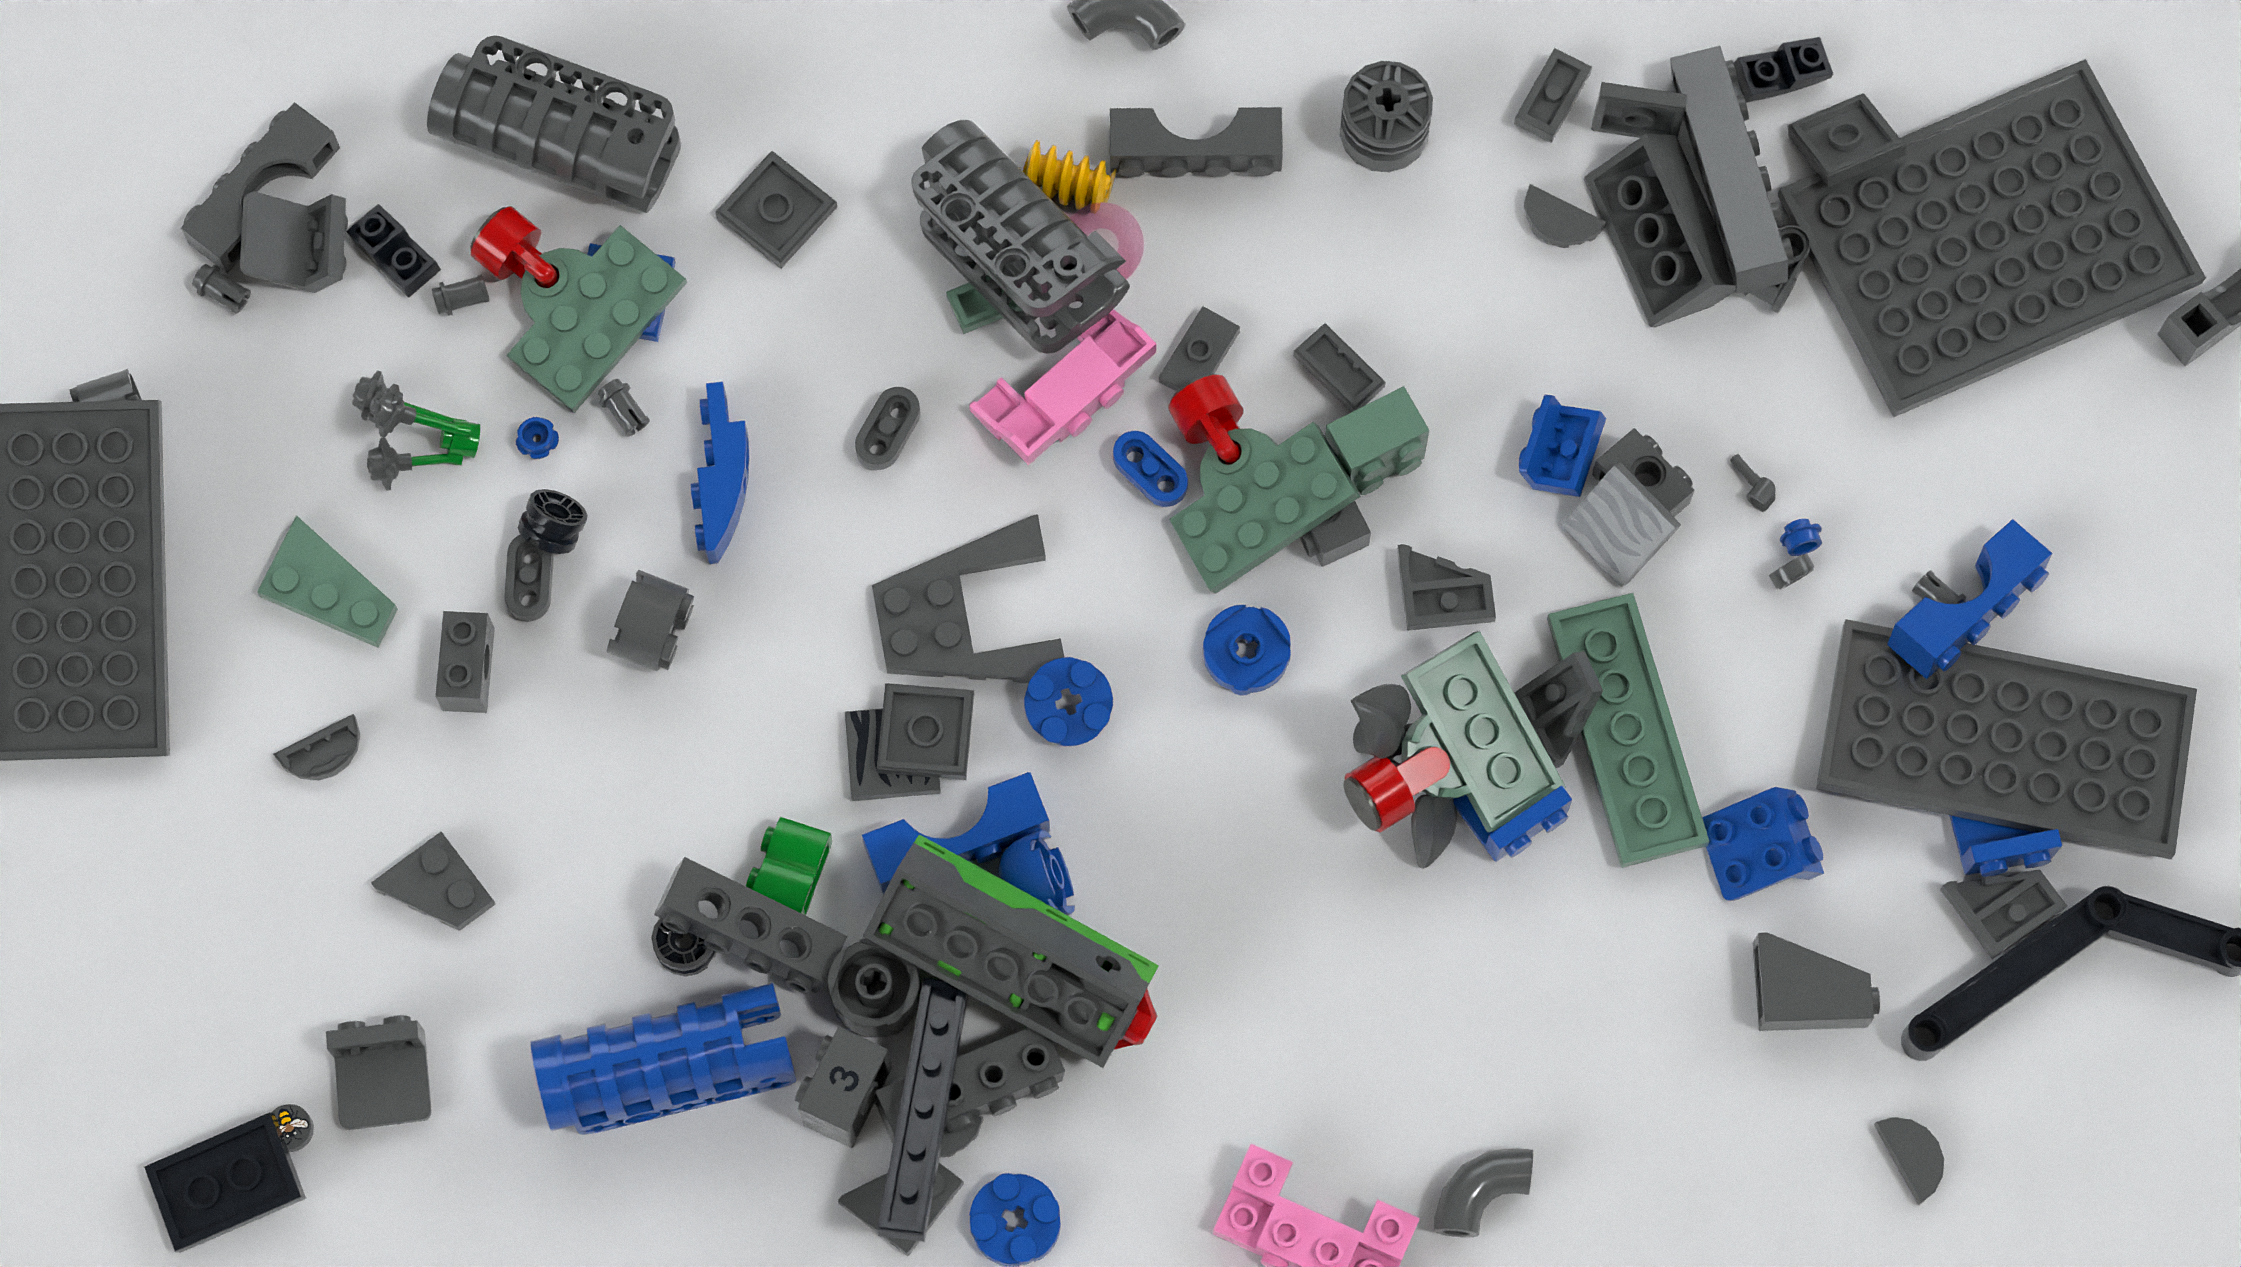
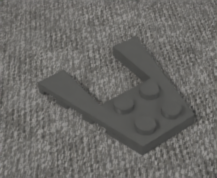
M1038 514L1027 517L872 585L887 674L929 677L950 675L965 676L973 680L994 678L1009 679L1017 683H1029L1041 666L1052 660L1064 658L1061 638L974 653L960 575L1046 561Z

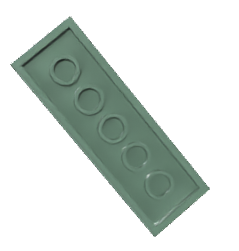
M1634 593L1548 614L1547 621L1559 661L1561 662L1574 652L1585 651L1603 689L1598 702L1581 731V735L1621 868L1708 846L1709 838Z

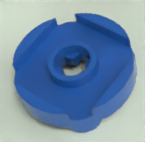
M1246 605L1231 606L1216 615L1207 628L1203 641L1205 666L1211 677L1218 684L1230 689L1234 694L1243 696L1264 691L1282 678L1289 665L1291 657L1289 631L1280 617L1269 609L1246 607ZM1242 639L1247 644L1255 641L1258 644L1255 649L1256 656L1251 659L1246 656L1239 657L1236 654L1239 651L1237 642Z
M1064 657L1044 664L1030 679L1024 697V708L1032 728L1047 741L1063 746H1077L1094 739L1108 724L1113 708V694L1107 678L1094 665L1077 658ZM1069 688L1072 695L1080 694L1082 702L1075 706L1076 713L1068 715L1066 709L1058 710L1055 701L1062 698L1061 690Z
M1003 1173L980 1189L970 1208V1230L978 1249L989 1260L1005 1267H1020V1265H1027L1044 1258L1052 1250L1060 1234V1210L1057 1200L1052 1191L1043 1182L1029 1175ZM1016 1209L1023 1210V1219L1028 1222L1025 1229L1016 1227L1013 1232L1005 1229L1007 1227V1220L1003 1218V1215L1007 1211L1013 1213Z

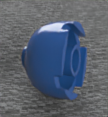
M1041 829L1014 841L1003 852L1000 859V879L1060 912L1071 915L1075 911V905L1067 906L1066 898L1074 895L1073 885L1060 849L1057 847L1050 850L1044 841L1052 837L1050 833Z

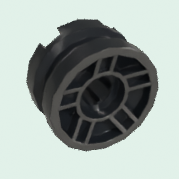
M541 489L531 493L526 505L527 511L522 513L517 527L520 535L527 542L531 538L538 541L539 545L537 548L549 553L565 554L574 550L579 538V532L583 530L588 515L585 508L575 499L558 491Z
M659 918L654 925L651 939L653 950L663 968L672 974L685 977L699 974L707 969L711 960L716 956V952L704 945V939L688 932L689 937L693 939V943L689 948L681 949L676 945V942L683 938V934L668 929L663 925V919Z

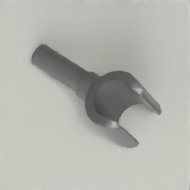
M1739 454L1734 455L1730 460L1731 463L1753 487L1746 495L1747 500L1756 509L1765 512L1775 501V484L1766 477L1760 478Z

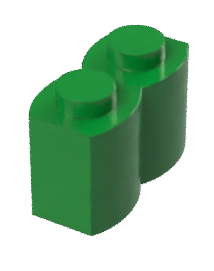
M780 816L776 827L768 826L760 848V851L766 853L760 868H752L746 887L806 916L817 882L833 842L831 833Z

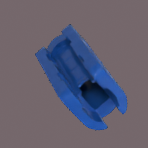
M770 983L722 995V1002L697 1007L695 1002L677 1006V1013L652 1018L651 1013L632 1017L631 1024L608 1029L606 1024L588 1027L586 1035L563 1040L559 1034L531 1041L534 1070L550 1130L554 1131L574 1126L581 1135L594 1134L783 1088L795 1083L796 1075L785 1036L745 1046L742 1029L769 1023L781 1017L774 984Z

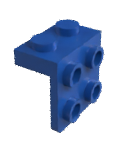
M1561 785L1493 832L1486 831L1467 795L1453 798V803L1458 813L1496 863L1507 854L1510 858L1520 854L1532 844L1531 838L1542 830L1549 833L1563 824L1569 818L1567 813L1573 799Z
M1773 787L1702 817L1709 838V844L1706 846L1722 895L1726 900H1739L1790 878L1810 880L1825 874L1820 862L1823 860L1822 848L1818 840L1811 836L1806 819L1809 817L1808 808L1803 798L1795 790Z
M1949 815L1965 876L1981 873L1982 877L1994 876L2008 871V867L2023 864L2025 868L2044 866L2052 862L2051 859L2062 847L2058 829L2036 833Z

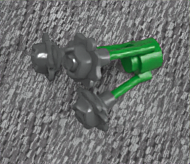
M377 371L372 378L361 377L359 383L356 384L352 405L362 411V420L367 421L369 418L371 422L375 423L381 436L378 447L368 451V472L371 473V480L382 481L387 491L391 490V484L397 478L399 471L412 470V466L443 463L461 466L463 456L471 458L476 456L480 439V424L451 418L404 402L403 393L400 392L399 385L393 384L390 388H387L381 371ZM413 422L441 430L439 447L447 449V453L411 457V453L397 454L396 450L390 447L385 437L388 433H392L399 423L412 425Z

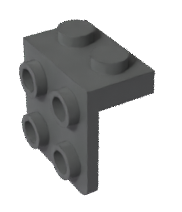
M254 191L245 195L243 198L240 269L242 273L250 277L316 293L343 280L346 268L344 236L348 227V218L345 214L346 198L330 194L306 206Z
M406 1015L390 1016L383 1019V1024L365 1026L363 1021H348L338 1024V1030L326 1031L327 1050L335 1059L339 1122L344 1129L356 1130L420 1122L430 1118L432 1109L425 1031L417 1020L411 1021V1017Z

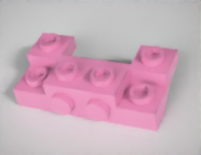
M1114 309L1077 337L1081 343L1024 392L1025 399L1001 377L997 380L995 387L979 401H973L969 405L971 413L998 440L1003 439L1028 465L1057 440L1062 442L1070 434L1073 437L1081 434L1091 423V416L1102 406L1107 409L1114 405L1124 393L1122 388L1125 387V380L1156 353V343L1138 325L1127 320Z
M1250 1144L1233 1182L1230 1194L1214 1227L1213 1235L1262 1256L1260 1262L1267 1267L1400 1266L1420 1218L1377 1200L1364 1232L1357 1231L1279 1196L1293 1162Z

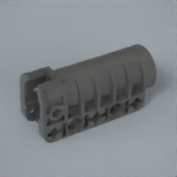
M970 120L952 122L932 135L921 147L925 164L916 170L911 182L914 196L918 204L924 209L920 215L923 235L1035 350L1045 354L1061 350L1109 314L1124 298L1130 288V284L1116 269L1123 265L1126 260L1097 231L1087 236L974 122ZM929 180L930 187L925 189L924 182ZM934 219L939 225L933 227L932 220ZM959 245L969 256L958 255L955 252V248ZM985 272L992 278L991 280H986ZM1013 300L1023 311L1012 310L1008 306L1009 302ZM1073 302L1083 303L1079 308L1069 307ZM1037 317L1040 318V323L1046 329L1052 330L1055 328V337L1051 338L1048 335L1041 337L1039 326L1035 322Z

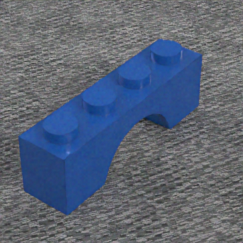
M2012 519L1983 545L1977 559L1975 568L1982 581V594L1971 601L1960 604H1945L1925 597L1895 623L1887 645L1926 679L1939 668L1943 672L1947 671L1958 660L1962 653L1960 649L1968 642L1972 645L1977 644L1991 627L1989 623L1996 616L2002 619L2007 617L2020 601L2019 596L2026 589L2032 593L2042 585L2049 575V572L2045 569L2052 556V552Z
M1030 772L988 787L987 805L982 817L974 827L959 836L943 839L929 837L918 832L902 819L862 834V838L879 886L884 894L896 869L919 834L969 862L976 859L978 863H985L1001 856L1003 853L1002 849L1009 847L1014 841L1027 834L1041 829L1049 832L1050 822Z

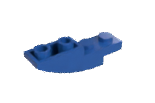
M723 381L706 383L707 398L699 399L702 425L710 424L712 439L704 440L705 459L708 467L697 468L698 483H691L693 509H701L703 524L695 525L698 551L706 550L709 564L719 563L730 544L745 502L749 476V436L745 420L729 422L727 395Z

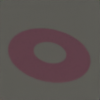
M1094 203L1081 208L1070 217L1087 236L1092 231L1100 228L1112 231L1119 243L1117 252L1126 260L1116 270L1126 280L1135 272L1143 255L1144 239L1140 225L1130 212L1115 204Z

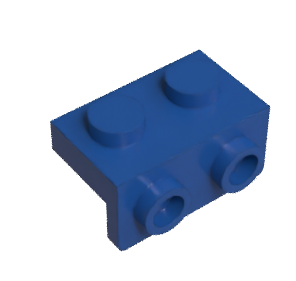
M1545 394L1540 408H1537L1533 414L1532 432L1527 447L1522 449L1519 456V472L1533 490L1581 497L1606 417L1601 411L1563 406L1554 395Z

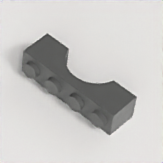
M295 102L287 111L279 112L271 121L269 131L260 141L251 143L244 150L240 159L241 162L230 174L225 173L216 181L212 194L203 204L194 206L187 213L181 230L188 244L228 274L239 262L241 256L244 196L253 191L258 192L264 185L280 177L301 176L313 179L340 149L334 132Z
M1239 107L1233 121L1226 129L1213 137L1199 140L1186 139L1171 133L1161 124L1153 108H1110V173L1116 169V173L1125 177H1138L1145 172H1162L1165 176L1180 177L1188 172H1205L1209 176L1221 177L1230 174V172H1248L1253 176H1268L1273 172H1281L1283 158L1282 107Z
M2241 268L2215 288L2205 293L2201 291L2170 314L2157 333L2185 367L2241 326Z

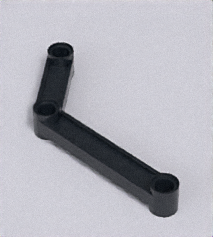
M2113 886L2099 887L1929 1008L1916 1015L1903 1030L1901 1046L1910 1058L1917 1061H1927L1933 1058L1936 1054L2105 935L2214 969L2223 976L2241 975V962L2235 961L2228 956L2226 944H2235L2241 948V928L2225 926L2124 894ZM2094 903H2107L2113 911V919H2103L2097 915ZM1917 1027L1929 1029L1935 1037V1045L1924 1046L1920 1044L1914 1036V1029Z

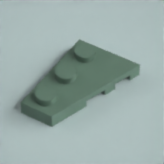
M297 515L257 591L258 595L265 600L379 648L398 610L396 605Z

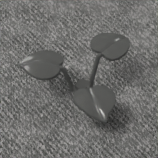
M1379 685L1359 694L1351 700L1360 720L1353 733V745L1358 753L1383 759L1387 757L1397 766L1400 763L1396 762L1394 757L1402 754V742L1409 727L1413 724H1406L1411 713V701L1407 690L1401 685ZM1426 794L1419 796L1415 801V811L1412 813L1411 829L1419 868L1429 867L1451 842L1457 823V811L1453 798H1434Z

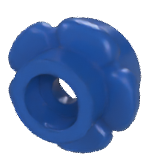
M532 417L525 420L517 430L516 446L523 455L529 454L533 459L547 457L550 453L549 451L555 449L559 442V435L557 431L553 430V423L540 417ZM534 436H541V440L539 442L533 441Z
M1798 519L1787 524L1784 527L1785 533L1780 537L1782 546L1787 548L1790 556H1801L1821 546L1822 540L1819 533L1822 531V528L1816 523L1811 525L1809 519Z

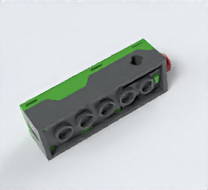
M920 834L896 869L863 934V937L1102 1068H1104L1113 1050L1143 1044L1158 1017L1147 988L1159 965Z

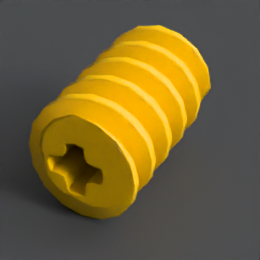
M1035 140L1023 168V172L1039 188L1042 187V191L1050 199H1053L1059 191V203L1066 206L1075 196L1076 209L1083 211L1091 201L1092 213L1096 216L1102 214L1106 208L1116 175V169L1111 175L1106 174V161L1101 160L1097 167L1091 170L1089 156L1087 155L1082 158L1078 165H1075L1073 163V151L1068 150L1062 160L1057 159V146L1052 145L1048 152L1043 155L1041 154L1039 140Z

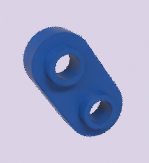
M1129 431L1122 434L1116 440L1113 447V461L1116 468L1152 503L1161 507H1171L1184 499L1188 489L1186 471L1148 434L1141 431ZM1131 452H1139L1143 458L1139 462H1131L1127 459V455ZM1162 481H1169L1174 485V488L1171 491L1164 492L1158 488V485Z

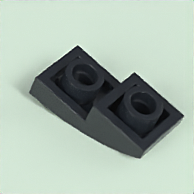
M1820 37L1782 43L1776 51L1738 57L1734 62L1738 83L1746 103L1800 90L1828 80L1834 75Z
M379 204L346 231L368 258L408 298L441 271L437 262Z

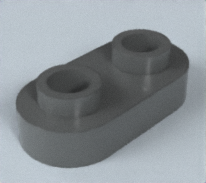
M892 387L885 390L876 401L855 440L857 457L865 467L872 470L886 469L893 465L900 455L920 418L919 401L911 390L904 387ZM895 408H903L907 413L902 418H894L891 416V412ZM876 444H881L886 448L884 453L880 455L872 454L870 449Z
M518 535L511 541L507 551L505 602L510 613L515 618L527 622L535 621L546 614L551 604L553 553L538 549L539 542L533 538L527 542L521 535ZM536 553L539 555V559L534 564H527L524 562L527 554ZM526 595L537 597L536 602L531 606L521 604L522 599Z

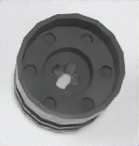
M1380 61L1364 66L1351 77L1344 90L1340 138L1346 153L1357 164L1371 171L1393 172L1408 167L1420 157L1428 141L1433 96L1428 82L1416 69L1401 62ZM1384 105H1389L1391 112L1385 111Z

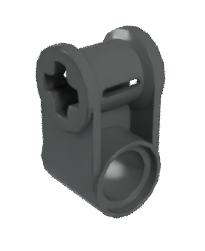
M1787 225L1779 229L1781 239L1789 238L1791 245H1794L1800 252V255L1794 257V263L1788 265V282L1741 293L1745 296L1750 293L1771 304L1772 311L1776 313L1780 312L1789 297L1811 248V239L1808 233L1795 225Z

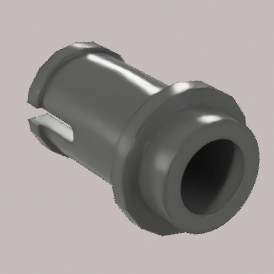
M204 264L192 281V286L197 288V294L200 296L208 295L229 308L233 313H239L247 303L243 297L248 299L251 295V290L242 287L220 273L221 269L219 266L213 265L210 267Z
M482 275L446 286L444 282H441L438 288L432 289L438 314L447 312L448 316L453 315L452 310L489 301Z
M614 379L599 390L598 395L601 398L599 404L601 407H608L623 428L626 436H632L635 434V427L638 432L647 426L650 419L645 416L630 395L629 384H622L620 379Z
M1931 570L1926 573V576H1922L1912 589V592L1922 599L1926 597L1945 604L1965 603L1967 598L1964 594L1958 596L1936 577L1935 573Z

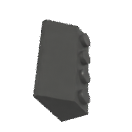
M1646 133L1584 177L1602 219L1606 221L1605 226L1650 327H1658L1710 308L1736 291L1714 218L1676 135Z

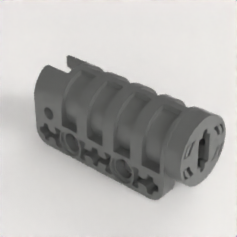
M495 35L480 41L472 58L460 53L450 58L434 88L427 116L428 132L434 136L461 144L480 153L504 160L523 169L539 173L558 182L585 190L604 199L618 202L648 213L657 202L681 148L679 132L674 125L673 107L664 96ZM498 50L502 51L504 59L508 62L497 60L493 65H490L487 55H495ZM533 63H540L546 66L548 70L546 76H542L526 67ZM556 71H559V76L562 82L555 80ZM577 79L581 80L584 89L573 86ZM613 92L622 93L626 96L627 102L624 106L615 103L614 100L606 98V96ZM636 100H639L638 103L642 112L635 110ZM656 109H661L663 118L652 114Z

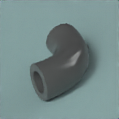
M1074 0L1067 5L1068 12L1074 23L1090 41L1108 30L1125 28L1139 34L1152 50H1157L1174 40L1186 25L1177 12L1163 0Z
M1516 1148L1488 1151L1463 1164L1443 1187L1434 1217L1433 1231L1452 1237L1479 1236L1482 1214L1491 1200L1503 1194L1529 1195L1533 1167V1150Z

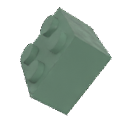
M1403 386L1327 424L1325 437L1357 491L1361 495H1366L1382 486L1384 483L1383 479L1397 472L1399 476L1409 474L1422 464L1421 460L1425 457L1430 430L1406 388Z

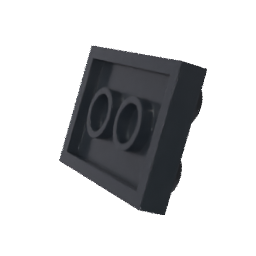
M270 1112L144 1166L174 1251L179 1253L306 1199L275 1114Z

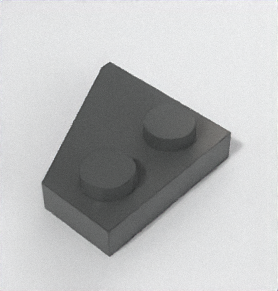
M1405 544L1398 545L1397 555L1407 631L1495 622L1496 613L1491 575L1473 568H1460L1455 562L1439 556L1435 559L1412 551V547Z
M442 831L371 882L378 893L393 897L407 904L410 908L422 914L433 916L439 919L441 923L458 931L496 905Z
M2041 870L2019 872L2013 876L1983 877L1982 880L1960 883L1949 881L1940 889L1992 959L2067 907Z

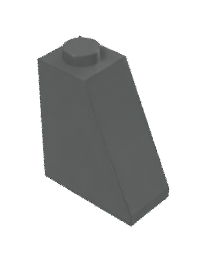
M1768 932L1757 934L1752 944L1759 1031L1867 1028L1874 1019V1014H1879L1880 993L1878 987L1871 986L1870 973Z

